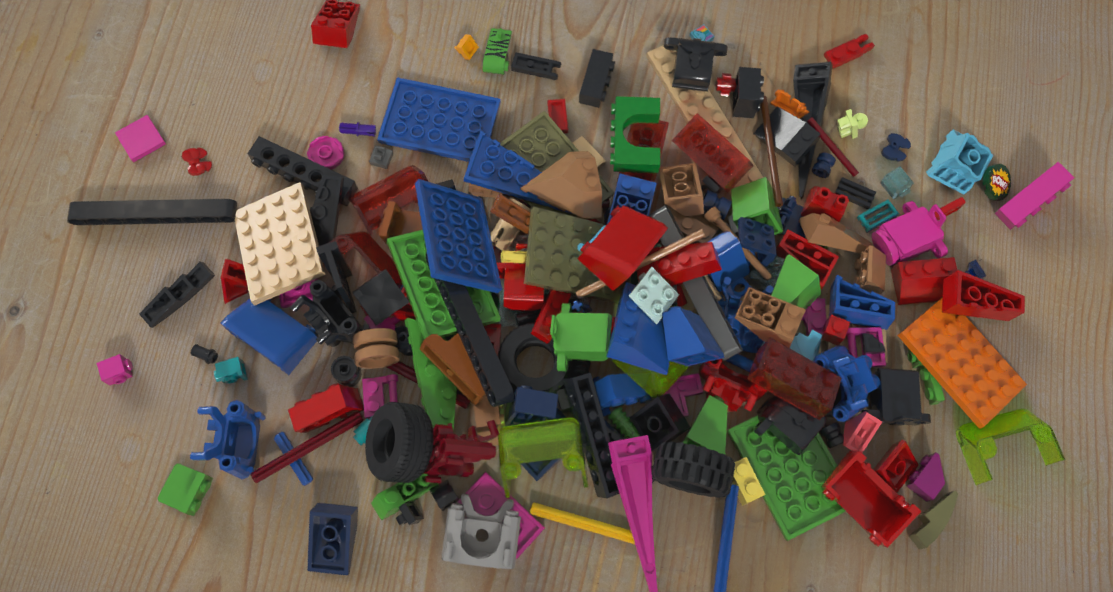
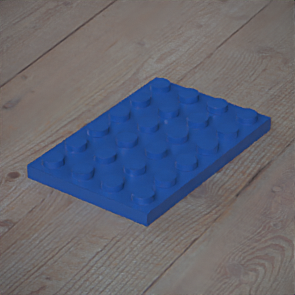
M397 77L377 138L378 143L469 162L480 131L485 132L489 138L492 137L501 99Z
M418 179L415 183L431 278L499 293L502 290L483 199Z

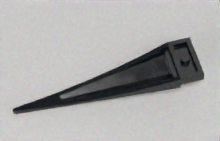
M831 62L795 65L793 79L795 99L805 103L806 110L809 111L807 115L801 118L806 123L813 117L821 127L831 87ZM816 145L798 164L799 196L801 199L804 197Z

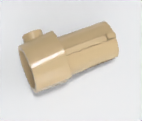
M509 198L511 201L515 202L516 204L520 205L521 207L530 212V208H528L527 206L513 198ZM500 218L490 234L492 245L500 250L510 251V246L520 230Z

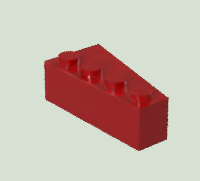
M705 242L688 244L636 270L637 277H639L642 273L646 274L653 267L670 286L720 271L722 267L718 252L713 243ZM664 247L653 248V249L649 252L648 255H650V254H652V253H654V252H656V251H658V250H660V249H662V248H664Z
M958 270L943 280L942 313L1010 321L1025 313V296Z

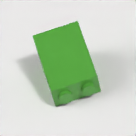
M767 177L731 189L733 222L737 228L738 219L744 217L773 226L774 235L784 233L778 207L775 206L773 188Z
M788 254L771 296L807 309L821 295L819 275Z
M709 395L682 443L705 447L725 454L728 405L724 403L723 399L718 396L712 397Z

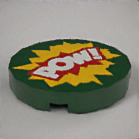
M992 164L984 173L983 186L986 185L984 192L990 200H1004L1010 192L1011 176L1009 170L1003 164Z

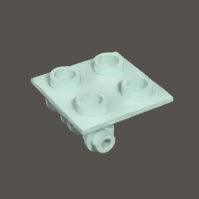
M651 267L646 274L642 273L638 277L640 282L630 293L629 297L655 324H658L663 317L662 313L670 308L679 294Z

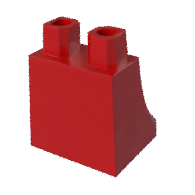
M814 186L807 195L801 216L804 217L812 213L826 214L840 222L849 202L848 196L835 194L826 187Z

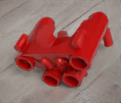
M722 359L702 363L699 368V375L706 381L703 390L707 391L706 399L709 395L720 397L728 405V411L737 412L744 402H747L744 409L752 411L755 402L772 387L771 379L767 375L751 377L739 374L727 368L722 363Z

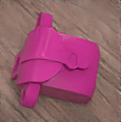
M909 201L902 206L904 215L890 220L879 227V229L884 230L888 234L886 238L895 243L899 254L897 262L909 261L929 251H932L936 258H942L948 254V249L942 241L944 239V232L941 229L946 216L937 204H934L930 211H928L925 207L918 208L913 201ZM935 211L939 214L940 221L936 219Z

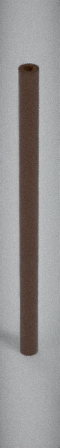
M764 96L763 103H760L774 201L776 207H781L783 202L767 97Z

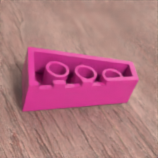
M1057 162L998 209L995 215L1010 230L1014 226L1019 228L1027 222L1025 218L1028 215L1034 216L1042 210L1040 207L1042 204L1046 203L1048 205L1057 198L1055 195L1057 192L1061 191L1063 193L1071 186L1069 182L1075 177Z

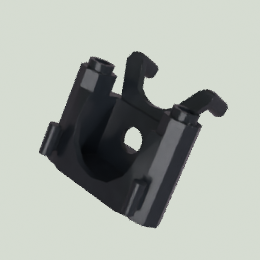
M321 280L313 281L310 285V291L313 295L312 300L302 295L290 306L294 312H297L304 304L310 307V310L303 315L320 335L316 338L319 344L325 342L327 346L335 347L342 341L350 342L353 345V336L356 333L371 329L368 324H364L362 327L337 296L340 293L336 289V285H333L331 289Z

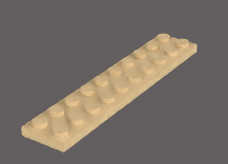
M663 45L647 52L646 57L730 196L732 197L731 189L763 178L709 89L708 92L672 87L676 51L667 50Z

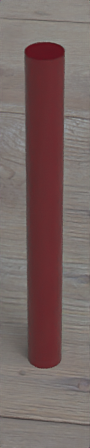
M813 117L810 118L807 123L820 133L821 140L852 177H855L859 173L815 119Z

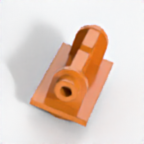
M778 89L775 92L776 99L770 102L773 106H778L799 119L809 113L806 110L805 103L795 98L791 99V95L784 90Z

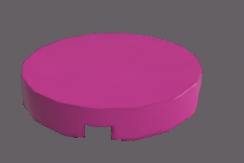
M321 136L310 143L307 157L309 160L332 170L343 161L344 149L338 139Z
M878 229L872 233L873 245L886 255V264L892 266L899 260L898 250L895 243L886 238L888 234L884 230Z

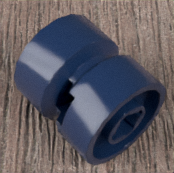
M708 190L703 198V215L711 208L716 207L721 212V219L724 220L732 201L725 197L718 198V194Z

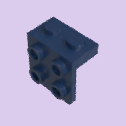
M740 217L738 219V232L742 248L757 252V259L766 268L770 262L774 261L776 256L774 227Z

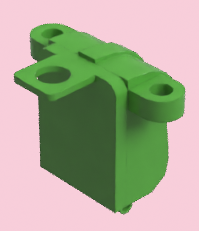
M571 303L562 304L561 313L557 314V316L552 315L550 331L554 340L553 347L554 354L557 356L558 371H567L568 361L570 360L605 361L608 359L606 356L611 339L612 315H609V313H572Z

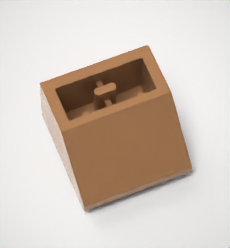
M869 245L861 253L860 257L855 260L854 268L857 270V276H855L854 283L860 285L859 288L870 293L873 291L881 295L885 291L886 255L874 246Z

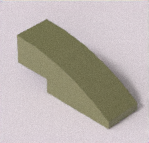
M956 490L944 495L918 516L923 524L912 532L909 538L919 550L927 548L946 527L956 505L958 497Z

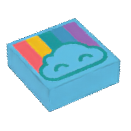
M704 24L690 32L692 40L697 38L701 39V41L711 42L715 37Z

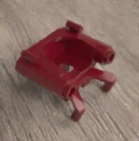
M495 421L487 422L491 435L485 437L477 435L476 426H471L468 429V439H466V434H462L460 437L454 434L452 423L448 425L435 424L433 428V451L429 464L423 474H427L425 482L441 483L442 478L438 477V475L469 477L474 472V464L472 462L494 458L496 446L487 441L499 435Z

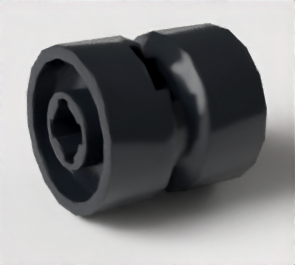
M349 356L338 357L331 365V374L340 385L353 387L361 380V370Z

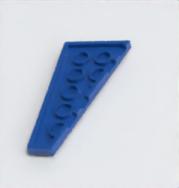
M482 130L480 131L464 176V182L563 211L538 199V196L530 192L526 193L520 190L521 187L542 172L534 168L533 164L512 150H507L501 146L497 140H492L486 136V133Z

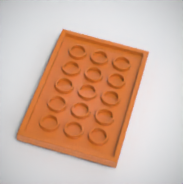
M942 297L897 336L974 424L981 429L1027 384L966 316L942 313Z

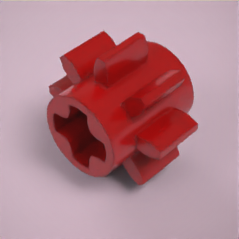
M722 73V77H717L716 91H720V96H729V92H734L736 80L731 78L732 75L729 73Z

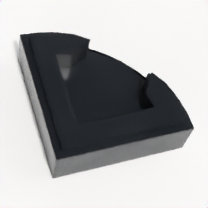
M868 333L861 335L864 354H882L886 352L884 345L873 335Z

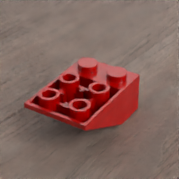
M326 0L311 24L313 44L348 48L353 38L360 4Z

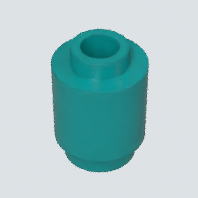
M373 416L369 419L366 418L353 431L355 433L353 438L360 445L366 442L368 427Z

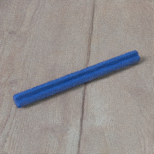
M734 484L731 485L730 493L725 498L714 592H726L739 491V486Z

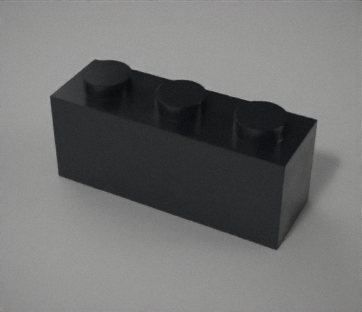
M596 49L592 50L579 94V103L600 108L601 101L605 102L607 95L605 87L610 85L611 76H609V73L614 71L616 62L613 61V53Z

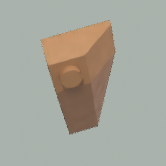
M812 213L799 220L809 243L856 253L864 252L869 245L874 246L872 242L826 214Z

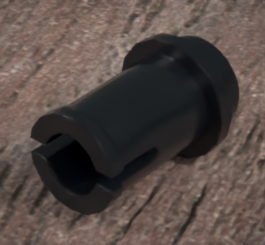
M195 344L190 352L191 356L200 358L207 364L215 363L218 358V353L214 349L209 350L198 344Z

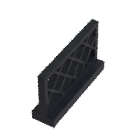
M336 241L316 247L320 259L334 280L336 289L351 313L357 312L347 281V277L353 275Z

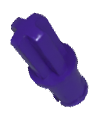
M357 122V124H339L340 133L355 134L357 137L359 135L376 136V125L360 124V122Z

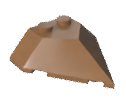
M588 151L569 152L520 189L526 193L530 192L538 196V199L563 211L567 210L575 214L577 218L585 220L601 219L602 188L596 159Z

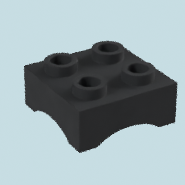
M385 269L352 292L375 325L380 324L391 314L409 303Z

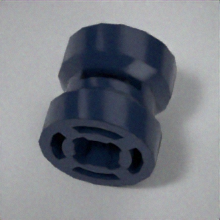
M822 152L819 153L816 159L817 163L813 165L812 172L818 177L827 178L831 172L830 168L834 166L836 159L831 154Z

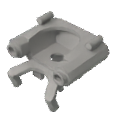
M462 494V504L452 503L451 507H448L441 559L459 564L514 569L521 517L518 516L519 512L512 510L514 508V501L508 499L496 514L485 516L474 510L468 494ZM479 529H485L489 534L488 539L484 542L476 538V532Z

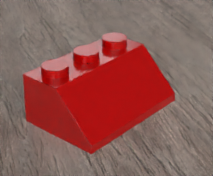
M955 258L898 262L891 269L898 305L931 303L940 300L943 297V280L958 271Z

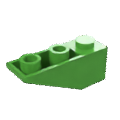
M422 474L413 482L397 483L378 493L371 504L382 521L400 511L399 507L401 505L415 501L436 487L438 483L425 482L427 474Z

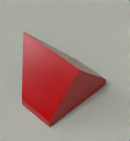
M225 259L221 273L224 303L226 304L249 293L244 265Z

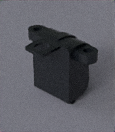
M665 38L664 48L676 51L672 87L708 92L712 75L713 57L726 56L728 46L715 42L701 41V39L693 38V40Z
M877 368V371L873 374L877 375L880 379V385L877 389L870 392L872 410H862L861 413L866 411L882 421V423H888L889 425L930 424L931 415L921 413L919 372L916 370Z
M799 378L795 379L788 387L782 388L775 396L768 398L756 412L759 414V422L753 429L758 436L764 434L767 429L770 430L797 455L803 452L826 423V418L798 393L804 386V383Z

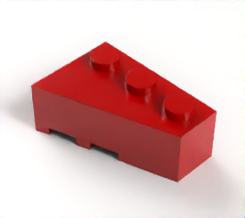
M788 229L776 249V255L783 262L786 256L790 254L818 274L821 289L839 258L838 255L817 244L809 243L807 239Z
M336 383L330 385L328 390L314 393L310 399L298 401L294 404V407L288 409L294 431L307 433L328 425L330 420L339 416L341 419L346 418V413L353 410L362 412L364 411V405L358 388Z

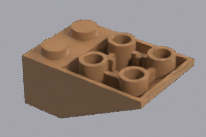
M748 287L735 318L768 345L788 353L806 309Z

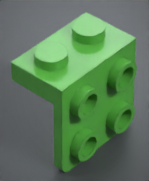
M175 464L158 496V501L180 512L195 516L206 492L211 486L213 478L184 465Z

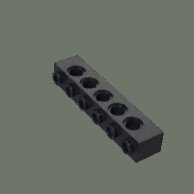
M260 136L247 153L251 163L256 167L261 168L262 166L271 174H279L290 183L293 181L296 183L301 182L305 190L311 189L315 194L323 175L343 177L342 205L348 206L358 190L354 180Z
M581 373L565 378L564 383L596 495L606 499L620 493L611 467L612 459L608 445L610 438L591 373Z

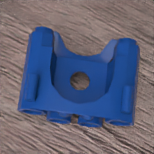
M725 277L721 288L726 301L721 296L722 299L718 303L733 329L742 350L758 353L764 341L735 318L742 301L740 296L733 294L730 285L731 278ZM767 286L763 293L771 295L774 289L773 286Z
M841 345L817 355L813 359V366L818 371L830 369L837 377L841 388V400L834 406L833 416L837 421L845 422L869 406L868 393L879 387L880 379L877 375L872 374L870 370L873 363L869 356L861 355L855 358L849 354V350L845 346Z
M238 400L229 403L225 415H222L219 409L214 406L198 407V414H210L213 420H208L207 430L215 431L214 443H205L203 452H192L190 459L210 460L216 458L219 460L218 463L221 470L240 479L248 478L253 471L257 470L254 468L260 432L259 419L265 420L266 416L259 411L255 412Z

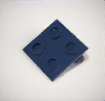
M789 196L786 199L782 197L783 205L778 207L784 232L781 234L784 235L788 229L805 238L806 236L799 223L800 218L803 217L801 216L803 206L797 204L794 196Z

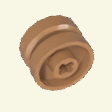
M375 328L356 333L353 336V347L355 350H358L354 354L355 365L360 368L377 369L398 363L400 358L399 350L395 347L398 344L396 331L386 328Z

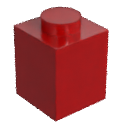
M831 315L825 321L822 329V340L838 346L845 339L850 321Z

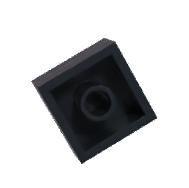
M739 67L733 92L732 117L754 118L756 112L760 110V103H763L764 92L761 91L764 76H761V68Z
M670 393L658 396L630 416L640 436L648 435L651 451L657 450L658 446L663 442H671L691 428Z

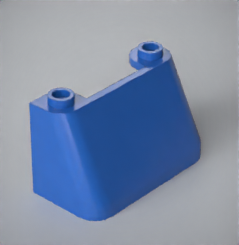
M249 298L221 321L220 324L232 335L247 343L273 364L281 368L287 375L291 374L317 342L316 330L308 324L303 326L271 303L272 299L254 305Z

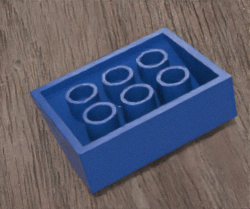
M626 282L620 296L606 357L667 375L670 361H668L663 317L658 324H655L629 297L637 285Z

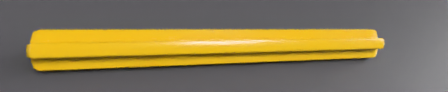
M535 502L531 506L530 514L635 544L631 530Z

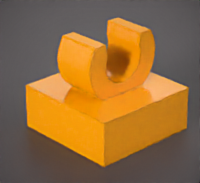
M465 34L460 39L459 44L455 46L457 52L465 60H470L479 48L469 34Z

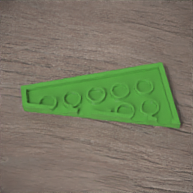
M406 318L404 322L409 332L408 340L413 351L412 359L418 387L421 389L422 406H424L426 413L429 415L433 428L435 424L448 425L452 423L454 429L457 387L420 350L424 338L417 320ZM455 335L448 336L443 339L445 341H449Z

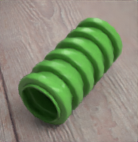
M618 407L609 415L608 419L613 421V425L616 424V429L621 430L620 434H624L625 439L640 436L633 422L630 421V417H627V413L622 411V407Z

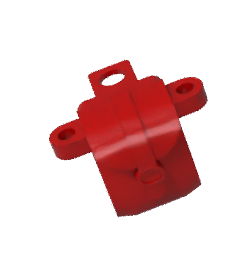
M516 244V251L527 248L528 244ZM497 263L499 277L504 279L503 307L511 310L542 309L544 288L524 284L526 263Z

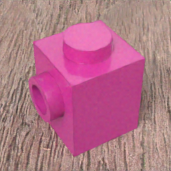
M120 354L96 363L101 381L108 385L121 384L126 379L133 377L131 361Z

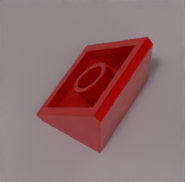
M900 440L889 448L873 470L897 493L919 464L906 441Z

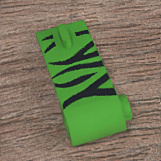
M491 28L483 59V72L504 75L505 71L509 70V61L506 60L512 31L503 30L502 28Z

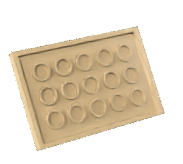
M301 182L236 210L235 224L251 303L257 305L326 275L323 262L316 250V247H319L305 189Z

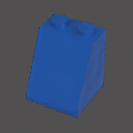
M680 306L671 307L670 311L662 313L668 361L692 366L724 358L722 350L700 315L692 313L691 310L682 309Z

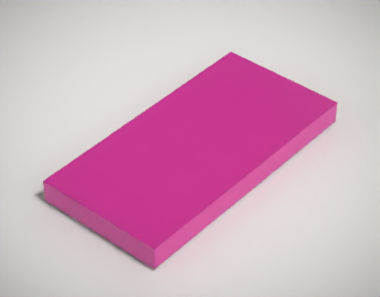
M487 472L465 493L469 495L474 510L485 516L496 514L508 499L514 501V508L512 510L518 511V516L521 517L516 559L545 529ZM461 498L457 501L459 504H462Z

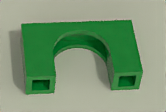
M616 96L615 103L611 104V115H614V120H611V131H614V137L611 136L610 148H614V153L610 154V165H614L613 172L658 173L660 168V148L634 146L625 139L623 131L634 123H658L660 118V98Z

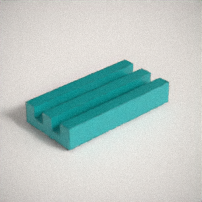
M888 199L858 215L857 220L862 222V227L865 226V231L868 233L897 217L899 213ZM885 206L889 207L886 210L876 214L875 216L867 220L865 219V217L880 210L881 208ZM892 211V214L886 216L885 218L877 221L872 225L869 224Z

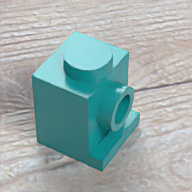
M239 357L215 364L216 371H214V377L217 382L222 381L223 383L231 384L237 382L239 378L244 381L248 380L244 361Z

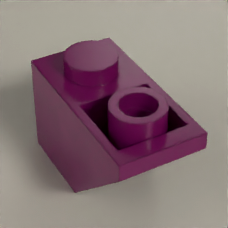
M936 452L931 455L926 454L919 462L921 467L918 471L914 470L908 477L910 482L907 484V487L926 502L934 500L945 485L940 456Z

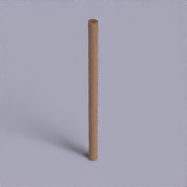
M702 229L646 256L636 270L705 237ZM598 280L576 291V295L580 299L606 286V284Z

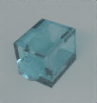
M899 166L885 175L880 184L894 200L899 196L903 198L910 193V187L914 182Z

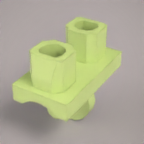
M847 110L845 117L837 119L841 138L851 135L852 139L857 138L858 129L866 127L868 117L863 113H857L852 117V110Z

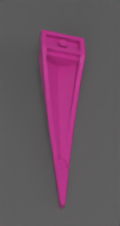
M648 435L609 442L608 445L612 459L611 467L650 592H658L652 514V451Z

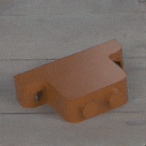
M457 333L449 341H445L437 334H431L424 339L420 350L475 406L481 402L485 392L459 334Z

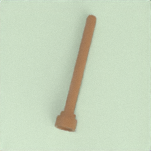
M716 207L706 212L704 217L708 222L715 223L722 232L730 231L737 237L721 219V212ZM742 248L746 259L765 280H770L772 276L749 249Z

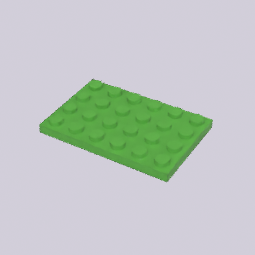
M423 230L387 238L388 247L423 338L426 339L431 334H437L442 338L457 334V329L435 280L431 278L430 269L426 262L427 251ZM466 286L483 326L500 322L501 317L490 291Z
M758 415L727 430L741 458L747 457L765 493L762 497L786 541L846 512L835 500L830 501L822 493L824 491L822 488L823 484L835 470L837 464L819 432L803 452L797 455L770 430L767 429L761 436H758L753 431L759 422Z

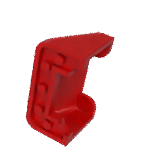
M625 205L621 208L617 206L610 213L613 217L591 243L587 241L580 249L582 254L577 258L612 291L634 273L668 229L662 222Z
M850 450L823 484L822 488L824 491L822 493L830 501L835 500L870 535L868 538L877 547L882 545L888 548L921 513V510L913 503L910 505L902 495H898L871 468L872 465L869 462H864L867 457L860 451Z

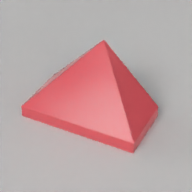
M866 411L845 422L843 446L863 453L882 424V421Z

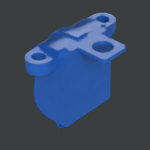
M726 231L708 241L712 242L717 250L722 270L708 274L719 292L723 291L721 285L724 278L730 277L733 294L742 297L746 294L748 287L752 288L743 278L749 274V266L752 264L746 259L737 237L730 231ZM750 250L751 253L756 257L755 251ZM739 284L745 286V289L741 292L734 291L735 286Z

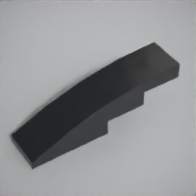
M199 261L187 275L182 274L170 287H164L139 315L149 327L153 328L188 302L215 274L204 262Z

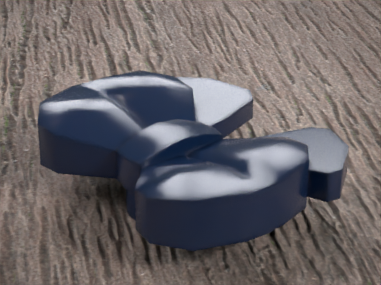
M891 133L887 137L889 145L881 151L882 156L892 161H903L907 155L900 151L899 147L909 149L911 143L908 138L904 139L899 134Z

